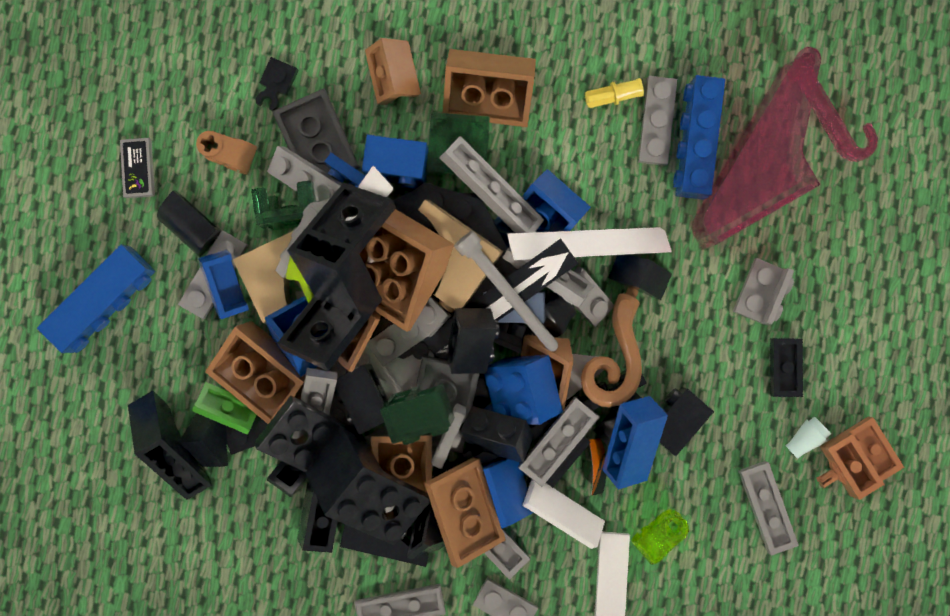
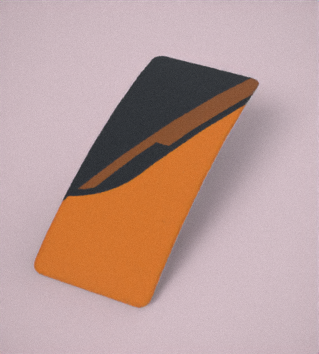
M600 438L589 440L591 442L589 445L593 465L592 496L603 493L607 477L602 470L606 453Z

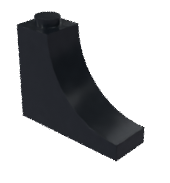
M151 391L128 405L134 454L186 500L212 486L211 479L179 443L181 435L175 425L171 409L160 396Z
M348 525L344 526L340 543L342 548L423 567L427 566L429 554L412 560L409 559L407 553L410 540L405 536L403 539L400 538L394 546Z

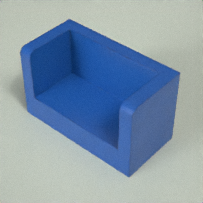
M226 249L198 258L219 318L224 319L248 311V304L243 298L231 261L233 260L231 253Z

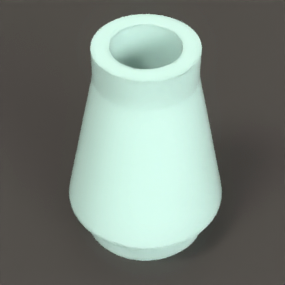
M813 417L809 421L805 420L791 441L785 446L798 459L803 454L827 442L826 438L831 433L816 417Z

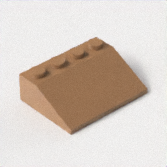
M396 209L362 250L360 256L382 298L375 312L408 332L412 329L444 275L454 243Z

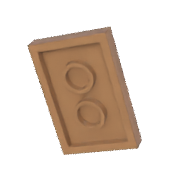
M473 457L424 483L452 566L459 568L506 540L498 520L480 459Z

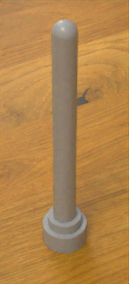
M472 230L457 241L454 247L461 256L466 255L468 259L472 258L549 351L557 350L558 342L482 252L481 239Z

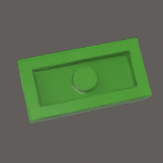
M205 382L192 409L195 413L245 434H248L257 415L229 391Z

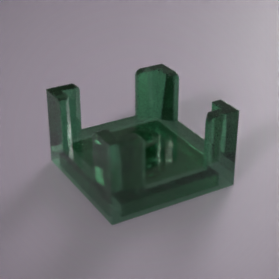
M431 112L427 158L428 176L456 175L439 157L459 136L487 162L490 117Z
M311 180L298 182L296 186L299 206L287 205L281 207V209L279 208L278 197H268L266 188L251 189L256 225L267 231L298 227L304 216V209L310 203L316 202L314 183Z

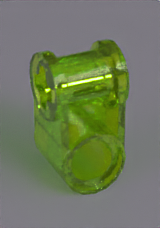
M672 509L665 510L651 523L644 526L640 530L642 533L639 534L637 532L632 537L631 543L651 565H654L666 557L669 551L687 537L689 526L679 512ZM673 521L678 527L673 530L668 524Z

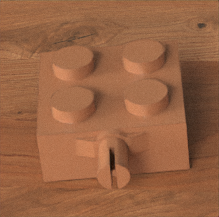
M868 416L820 446L829 461L831 470L816 479L823 489L839 480L851 497L861 500L885 485L883 480L905 467L875 419Z

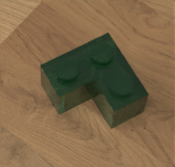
M443 384L422 391L418 386L392 394L380 408L392 444L401 441L403 445L411 444L418 441L421 435L431 433L432 436L443 434L449 430L455 419Z

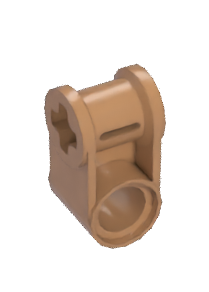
M214 131L201 133L196 141L198 151L209 161L223 165L236 172L238 169L240 170L239 173L248 175L257 146ZM216 143L218 145L217 149L211 148L209 150L207 148L208 144L213 145Z

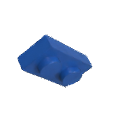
M331 152L324 161L329 169L328 174L341 183L346 180L353 186L359 187L365 178L364 174Z

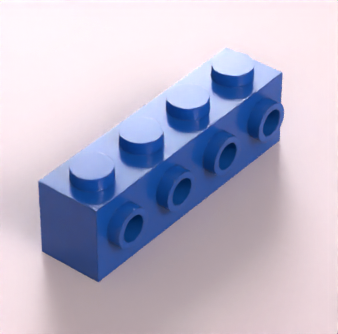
M696 75L685 86L683 101L687 102L686 112L682 113L680 120V130H683L682 141L678 143L676 153L677 159H680L679 170L675 171L673 178V187H676L677 197L704 200L712 195L725 78Z
M121 244L37 329L61 353H77L88 345V338L95 331L99 332L109 324L110 320L108 318L115 311H121L130 303L131 299L129 297L136 290L144 289L151 282L152 279L150 277L156 271L132 247Z

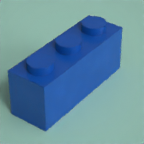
M651 396L622 403L619 406L602 468L618 490L648 480L668 417Z

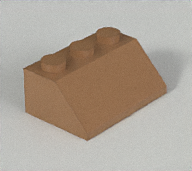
M449 49L445 71L442 117L528 127L536 59Z
M252 321L234 327L205 371V373L267 424L270 423L290 396L301 399L306 374L302 377L299 376L272 337Z

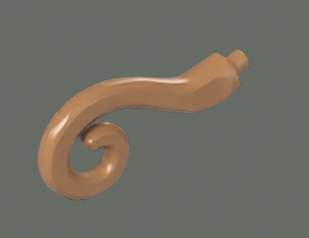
M628 287L625 294L618 295L612 312L613 329L626 363V375L623 383L615 391H604L596 385L594 375L599 369L607 372V379L610 384H615L620 379V368L609 357H594L586 363L582 370L581 385L584 393L593 403L602 407L619 406L627 402L635 394L641 381V357L632 327L640 303L636 299L638 290L632 287Z

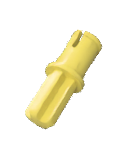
M638 78L619 84L611 82L610 86L586 91V105L588 108L610 103L618 105L619 101L644 96L642 81Z

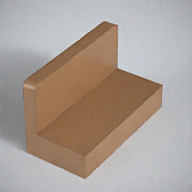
M381 38L365 49L377 104L387 105L400 96L417 97L421 94L408 41Z

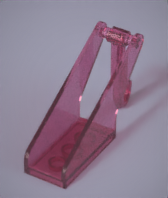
M813 47L803 48L797 53L791 63L785 64L780 69L714 182L712 195L706 198L692 221L691 230L702 250L717 245L820 185L803 154V144L811 108L842 158L852 162H859L869 158L875 152L878 137L872 124L866 123L863 125V131L868 142L865 148L858 147L817 79L821 64V55L817 49Z

